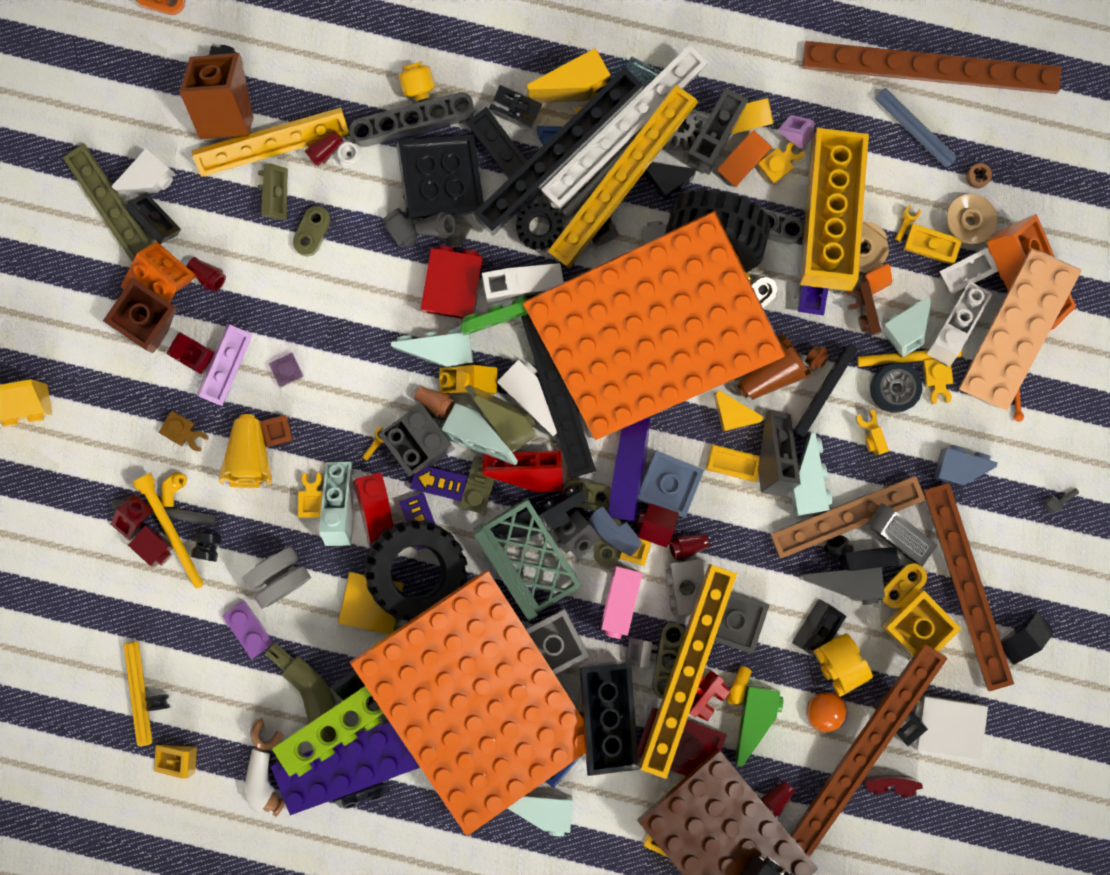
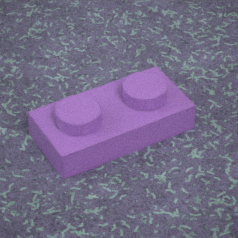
M246 601L241 602L222 616L251 659L274 644Z

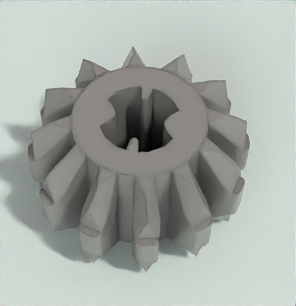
M696 111L688 115L682 122L685 125L683 133L678 132L677 129L665 145H669L673 141L674 150L678 149L679 144H682L684 150H688L689 143L694 144L697 139L696 137L701 132L698 128L703 125L702 120H695L698 116Z

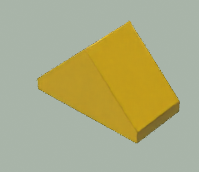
M720 390L714 395L722 432L758 424L764 418Z
M156 745L154 772L181 779L189 778L196 771L197 747Z

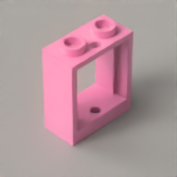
M618 566L614 567L600 625L601 629L605 630L604 634L606 636L621 639L622 634L628 636L642 572Z

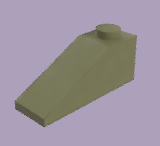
M471 385L465 387L511 452H515L537 436L532 428L535 422L527 411L522 414L517 406Z

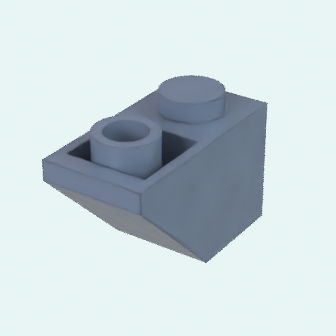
M950 445V448L941 449L933 479L962 486L996 468L998 462L990 460V455L975 452V455L965 453L966 449L963 447Z

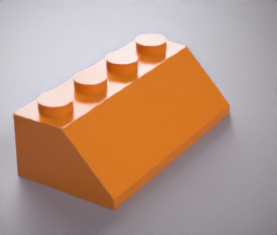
M1037 214L997 232L987 241L989 253L994 258L999 270V276L1004 281L1008 291L1030 248L1055 257ZM1071 293L1051 329H1055L1076 308Z

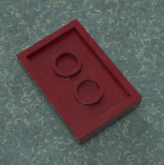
M654 706L651 707L637 745L638 758L640 759L642 758L659 709ZM687 719L670 770L687 776L716 749L721 751L727 734Z

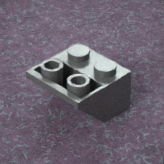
M421 403L379 433L381 439L409 477L435 464L455 449Z

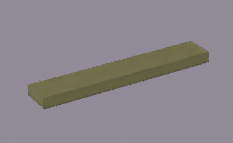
M83 143L62 158L133 262L136 254L152 243L137 220L125 208V202L119 193L111 187L113 184L88 147Z

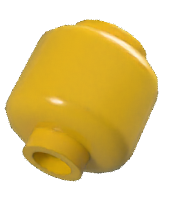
M422 61L402 67L403 71L399 73L398 79L403 95L407 98L414 97L415 102L429 98L428 92L435 89V82L430 67L422 65Z

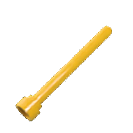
M150 472L134 480L132 483L136 491L140 490L141 494H145L191 583L195 588H201L203 580L154 490L156 488L154 482L156 481L152 473Z

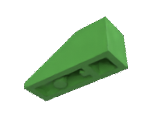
M747 685L734 760L737 766L743 767L776 720L777 712H782L783 697L780 696V691L777 689Z

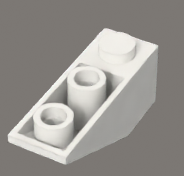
M560 263L507 268L482 273L488 303L540 294L564 282Z
M969 281L927 355L950 367L959 355L990 300L992 293Z

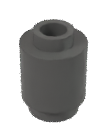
M400 208L393 210L383 219L386 224V230L399 247L405 245L406 248H409L419 240L415 224L411 219H407V213L402 212Z

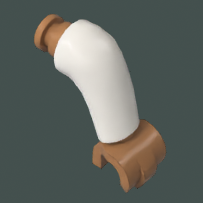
M262 717L252 723L250 728V737L256 746L252 748L245 781V795L247 802L253 810L258 813L262 809L266 812L271 810L273 811L272 815L277 817L285 802L283 798L279 800L278 795L273 793L274 787L268 781L270 757L268 749L275 747L280 742L283 734L276 730L270 740L261 741L259 739V732L265 726Z

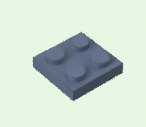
M655 451L641 485L638 500L678 512V516L686 518L704 469Z

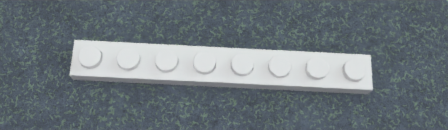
M691 44L686 47L565 165L541 191L561 209L641 131L674 86L677 85L684 89L708 65V62Z

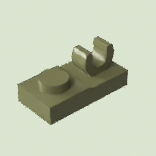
M271 163L264 164V170L258 172V175L263 176V184L258 185V189L262 190L261 216L285 220L287 218L288 168Z
M473 458L459 508L485 515L495 479L483 475V460Z

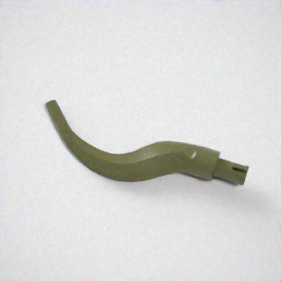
M276 642L264 654L284 671L281 676L300 692L309 724L335 707L334 696L330 687L301 657L297 656L294 659ZM327 726L323 731V736L327 741H333L336 737V731L333 727Z

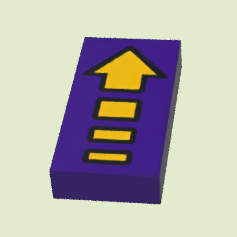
M427 467L414 474L410 489L461 501L467 476Z
M424 492L399 501L406 522L407 520H424L436 525ZM416 546L417 550L425 548L422 546Z

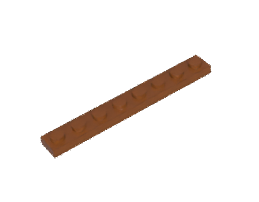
M950 483L923 490L986 689L990 692L1013 685L1014 681Z

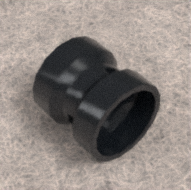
M196 531L194 538L196 546L192 549L190 557L217 562L218 553L216 550L217 546L221 544L222 536Z

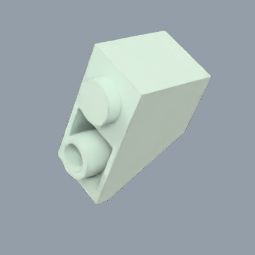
M929 297L922 301L917 300L913 302L906 311L901 314L892 315L884 324V335L902 358L925 343L931 313V299Z

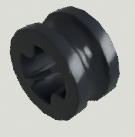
M169 694L146 697L145 701L149 704L146 707V711L170 708V704L167 703Z

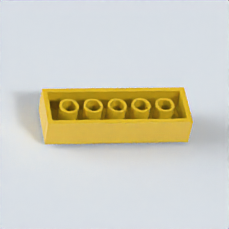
M823 128L816 129L811 142L800 285L852 291L858 281L869 134Z

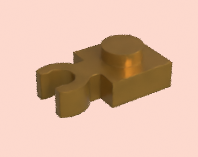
M175 411L170 412L158 432L180 446H183L188 441L190 448L201 452L202 448L196 445L195 440L198 437H202L205 440L209 439V436L203 432L192 431L196 424Z

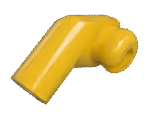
M175 472L162 482L161 503L163 507H174V494L187 484V477L183 473Z
M739 667L730 693L726 697L730 705L739 706L745 700L747 684L752 673L747 667Z

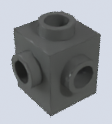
M578 510L572 514L571 521L554 529V532L560 538L556 541L566 554L571 551L576 558H579L601 539Z

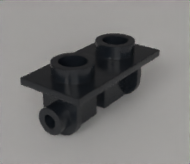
M380 782L333 801L340 808L349 809L357 806L359 801L379 799L384 796L383 793L389 792L390 789L384 782Z

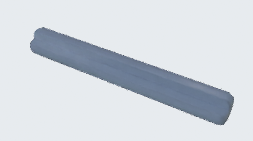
M887 88L882 89L876 95L875 99L944 167L950 166L955 161L956 155Z

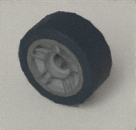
M891 363L879 369L873 376L870 384L871 397L875 404L882 410L890 413L904 412L914 407L920 400L923 391L922 380L918 372L910 365L903 363ZM893 384L901 385L899 387V393H896L892 390Z

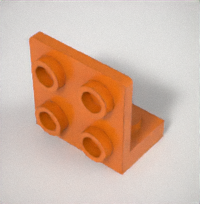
M156 241L136 254L121 284V288L124 290L131 279L134 278L171 303L175 293L192 282L195 274Z

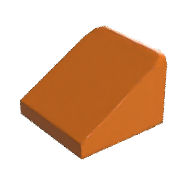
M889 263L878 267L862 277V282L869 281L872 295L892 284Z

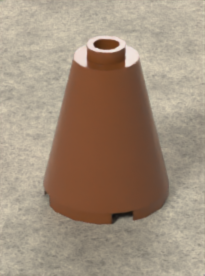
M783 332L777 335L785 352V357L738 378L740 384L737 387L745 398L750 396L754 400L812 375L808 366L804 365L800 354Z

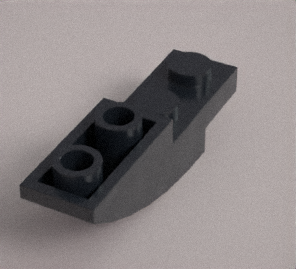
M584 482L578 486L576 484L568 486L563 490V494L555 499L550 497L540 504V508L534 499L530 501L548 531L571 521V508L588 499L589 490ZM527 507L516 513L514 522L529 525L531 514ZM534 520L533 526L539 527ZM499 523L491 528L495 536L507 537L509 525ZM513 526L510 538L526 537L528 529ZM531 530L530 536L540 534L542 532Z

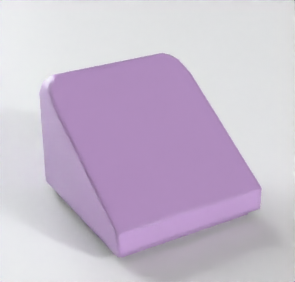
M790 115L779 128V133L799 148L804 149L814 136V120Z

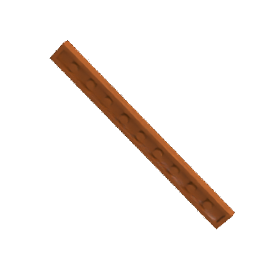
M806 41L804 44L802 69L1049 94H1057L1060 91L1062 66L813 41Z
M925 642L920 645L790 833V836L808 857L812 855L948 659L944 654Z

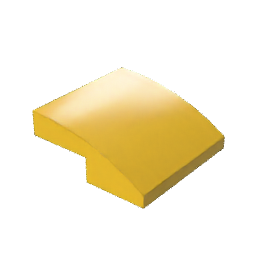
M349 572L337 623L385 634L393 633L396 618L386 613L374 601L367 589L364 574ZM393 581L395 586L402 592L404 583Z

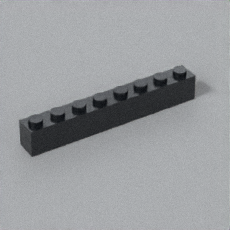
M624 67L474 212L475 219L494 236L642 91L643 85Z

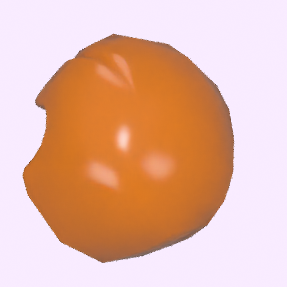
M823 692L815 695L808 702L806 715L810 725L816 728L817 731L832 732L842 727L846 721L848 709L845 700L839 697L838 694Z

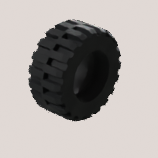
M718 189L690 190L674 201L665 234L715 210L745 272L747 273L755 269L761 263L771 225L765 211L760 209L759 205L749 202L743 196L739 197L728 191L727 193L720 192Z
M424 520L398 522L393 524V527L384 529L380 533L379 538L370 545V552L366 554L365 558L366 569H364V577L366 578L367 589L374 601L394 618L407 620L408 622L457 590L468 579V572H466L465 567L468 563L462 553L463 548L460 543L454 539L450 532ZM412 546L428 548L436 555L440 564V574L436 584L422 595H408L401 592L395 586L391 576V567L395 557L402 550Z

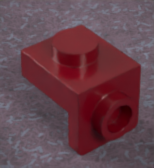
M179 332L166 354L202 375L214 352Z

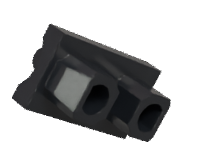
M499 85L489 110L532 129L542 103Z

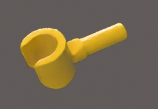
M911 205L907 206L903 211V222L895 237L896 241L901 242L909 225L920 216V209L916 212L915 216H911L908 213Z
M383 427L376 429L375 440L362 456L365 460H368L381 444H385L378 437Z

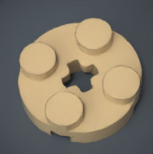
M862 222L861 243L865 241L868 244L866 248L869 251L867 254L865 252L860 254L859 274H867L880 267L885 262L889 253L886 233L881 227L872 222Z

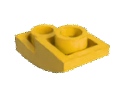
M765 98L747 103L732 134L773 124L769 99Z

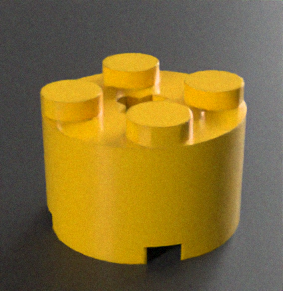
M847 633L813 650L819 663L824 664L820 666L821 672L827 681L830 679L834 681L832 685L839 697L873 678L866 659H862L859 654L861 652Z

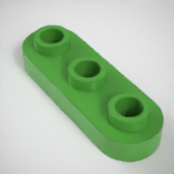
M527 297L517 298L512 301L513 305L504 308L502 304L491 307L487 310V314L481 316L474 313L464 317V322L460 324L463 335H469L527 315L528 312L523 305Z

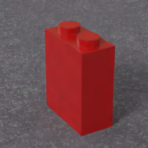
M439 245L438 249L431 248L421 304L422 313L463 319L475 313L484 262L483 257L478 256L479 252L473 250H463V253L453 252L452 247Z

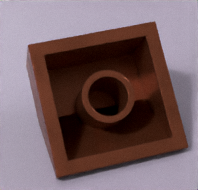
M132 278L103 321L146 351L154 353L167 335L177 307Z

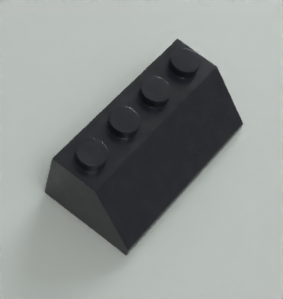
M618 661L580 667L587 775L593 776L639 770L631 663Z

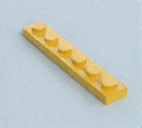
M340 107L250 133L248 136H240L192 150V156L201 177L307 147L309 143L333 130H336L340 136H345L349 134V129Z

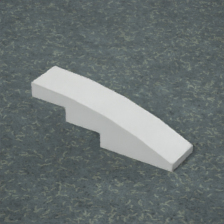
M985 248L940 271V274L952 295L966 288L969 281L977 283L999 272L994 258L989 253V249Z

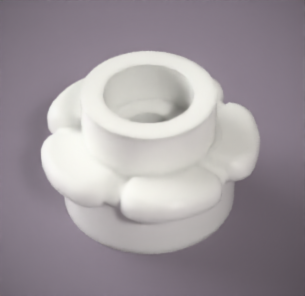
M350 141L343 142L336 151V157L343 166L350 167L352 164L356 165L361 160V148L356 143Z

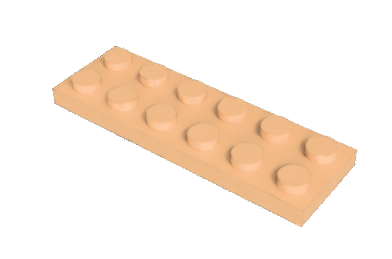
M1030 248L959 386V390L1008 411L1077 281L1081 269L1034 248Z

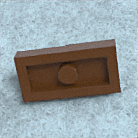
M869 281L859 283L855 289L844 293V296L852 295L856 298V303L848 305L847 308L848 310H854L860 306L861 316L858 317L861 331H865L866 337L877 335L881 332Z

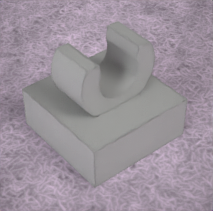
M629 638L626 662H630L633 666L649 668V664H656V660L650 659L651 650H658V646L653 645L650 641Z

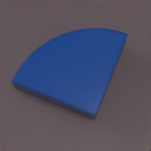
M537 126V135L542 145L548 142L562 127Z

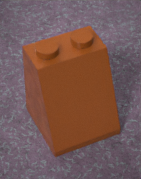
M240 53L189 57L179 93L199 138L215 139L248 136L254 117Z

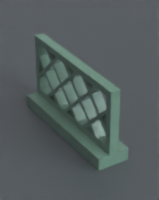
M528 498L487 523H481L473 528L475 538L528 621L536 618L538 612L582 587ZM527 507L531 514L529 525L514 522L516 513ZM534 520L539 527L533 526ZM499 523L509 525L507 537L495 536L491 528ZM513 526L528 529L524 542L510 539ZM531 530L544 534L545 538L542 546L528 543ZM499 542L505 543L504 549ZM547 542H549V544H550V546H551L552 548H547V547H546V546H547ZM509 544L523 547L520 560L508 557L506 553ZM527 548L541 551L538 564L524 561ZM545 552L557 555L556 568L542 565ZM513 563H514V564H518V569H517V570H516L515 566L513 565ZM561 563L564 566L565 570L560 569ZM522 565L536 568L533 581L522 579L520 576ZM540 569L554 572L551 585L537 582ZM558 573L569 575L574 582L566 588L555 586ZM527 585L532 586L531 592L528 589ZM539 587L550 590L548 598L538 604L534 598L535 588Z

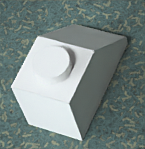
M146 148L111 187L121 195L144 194L146 192L148 194L159 193L161 189L165 190L169 187L175 173Z

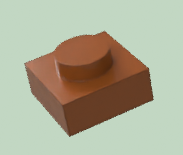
M287 415L261 421L267 447L294 441Z

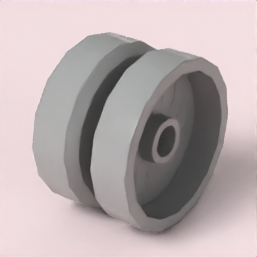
M292 547L271 555L242 577L248 589H256L264 584L267 585L255 596V600L261 609L279 601L311 579L305 567H297L289 572L287 571L299 559Z

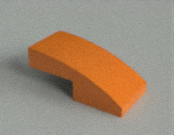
M753 130L721 164L717 171L732 185L737 187L772 149V146Z

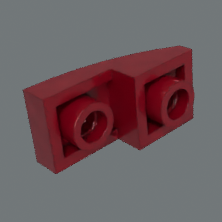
M875 775L865 777L862 781L864 788L868 792L881 794L889 790L888 787L891 786L892 792L896 795H901L902 798L916 795V790L923 789L922 783L918 780L900 775Z

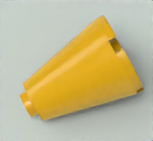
M243 414L233 422L219 474V483L224 485V480L229 481L230 487L259 488L260 482L265 481L266 486L272 484V474L261 423L258 419H255L254 415Z

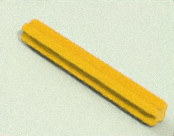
M139 642L125 643L123 647L136 743L138 746H146L152 744L153 740L149 711H146L148 704L145 701L147 696Z

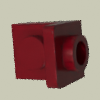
M133 494L116 509L110 525L130 541L137 535L142 522L152 514L153 509Z

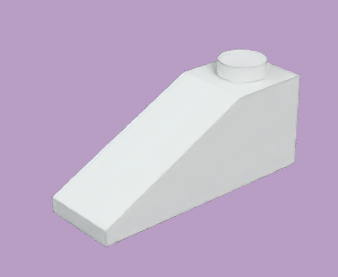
M518 360L497 381V384L554 438L557 435V431L539 380L535 376L537 370L528 361L522 363Z

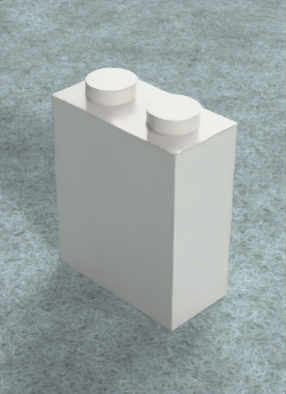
M922 695L914 706L913 711L926 725L928 730L913 742L912 747L921 751L981 760L988 706ZM916 724L915 727H911L910 734L918 728Z

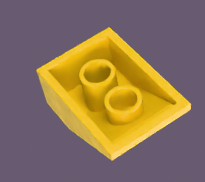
M594 48L527 84V97L540 103L588 101L610 82L611 75L598 51Z

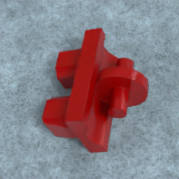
M712 670L709 671L705 678H701L689 712L694 718L698 716L706 721L714 714V709L707 704L711 697L714 695L722 701L730 693V690L723 683L724 680Z

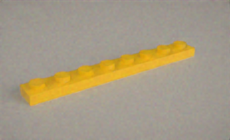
M674 86L550 247L548 252L570 269L698 103L696 98L679 86Z

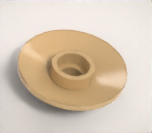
M965 194L956 198L950 204L947 210L946 221L949 230L958 240L968 244H979L987 241L995 233L998 225V216L994 206L986 198L976 194ZM965 219H970L973 225L967 224Z

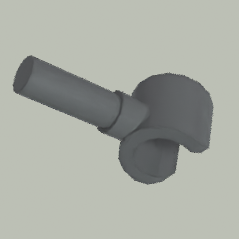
M1075 488L1059 500L1052 495L1043 503V507L1050 513L1060 511L1068 500L1079 494V491Z

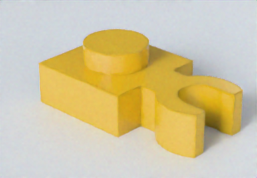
M789 142L784 153L777 148L761 160L757 166L771 184L774 185L794 169L790 162L801 160L805 155L804 150L797 155L793 154L791 148L795 144Z
M936 359L922 361L925 387L933 386V391L930 394L931 404L937 403V395L939 393L944 395L945 403L951 402V393L946 389V385L953 384L951 366L948 367Z
M303 473L302 483L306 487V491H298V518H320L323 491H319V487L323 483V476L321 473H316V481L309 483L308 474Z

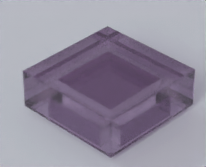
M293 353L269 363L279 387H284L304 377Z

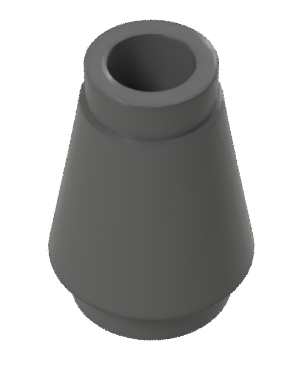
M441 212L418 219L415 223V230L419 235L447 238L455 231V221L450 214Z

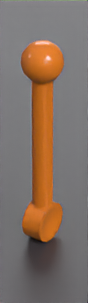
M1020 388L1015 396L1016 413L1014 414V420L1017 422H1021L1024 419V414L1021 412Z

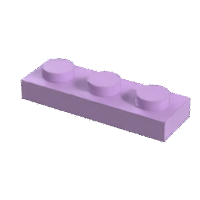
M226 324L198 389L197 396L218 405H223L253 334Z

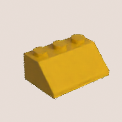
M30 379L0 385V424H2V427L19 425L18 421L28 419V422H39L44 420V416L52 415L47 384Z

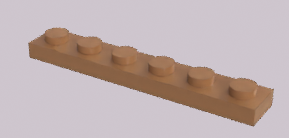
M911 476L772 532L770 537L778 557L781 559L867 524L881 503L898 512L925 501V497L917 477Z

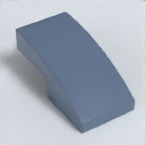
M604 507L596 510L588 521L591 527L607 543L629 556L635 554L642 545L641 540L626 522L618 527Z

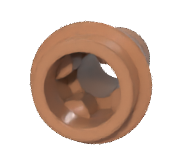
M423 386L418 388L414 396L415 400L420 402L437 418L441 416L445 419L452 411L455 403L450 398V395Z

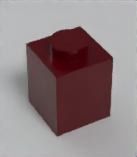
M649 503L646 512H640L636 526L640 527L638 538L667 548L674 533L679 513Z
M145 526L128 544L149 566H157L158 564L162 566L172 556L170 553L173 549L171 543L152 526Z

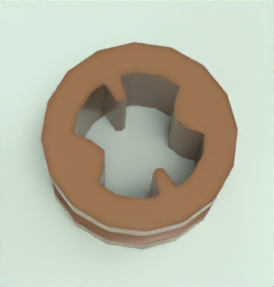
M984 163L975 164L966 174L967 183L977 189L987 185L992 178L991 169ZM974 170L976 171V173L979 171H982L984 173L982 175L984 182L982 181V179L979 181H976L974 179L976 177Z

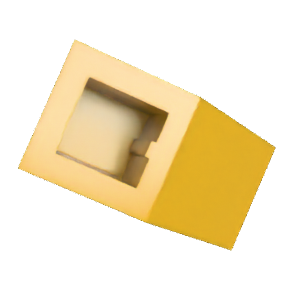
M478 365L439 368V392L470 395L465 387L471 385L489 394H497V368Z

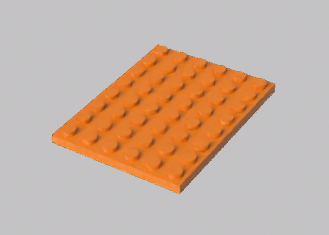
M715 210L540 293L523 303L595 440L785 357V352Z
M488 570L483 571L350 661V664L466 836L586 753L582 716Z

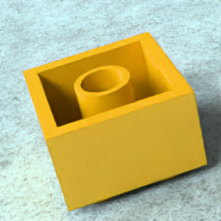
M919 590L903 607L898 608L881 625L885 632L911 658L923 642L940 651L961 630L952 618L923 590Z

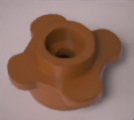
M815 346L806 357L805 363L809 365L812 372L817 368L821 369L827 362L828 351H826L827 348L825 346L822 348Z

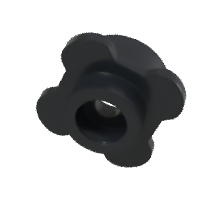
M843 535L828 539L824 546L825 552L830 554L829 558L833 561L843 558L847 552L854 551L853 546L848 544V538Z

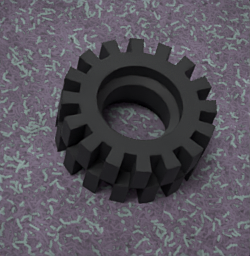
M538 201L535 204L531 202L529 206L526 207L525 205L522 208L521 213L519 212L516 230L518 238L526 247L529 246L532 250L540 249V251H543L547 247L550 248L561 235L563 227L562 217L559 215L558 210L553 208L548 202L547 204H544L543 201ZM544 217L547 219L550 225L548 232L540 236L533 234L529 229V224L533 218Z

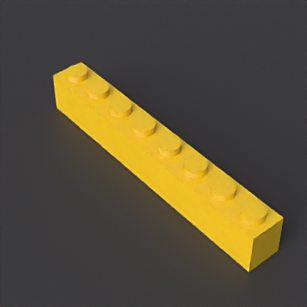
M708 564L639 763L642 771L667 779L737 573Z

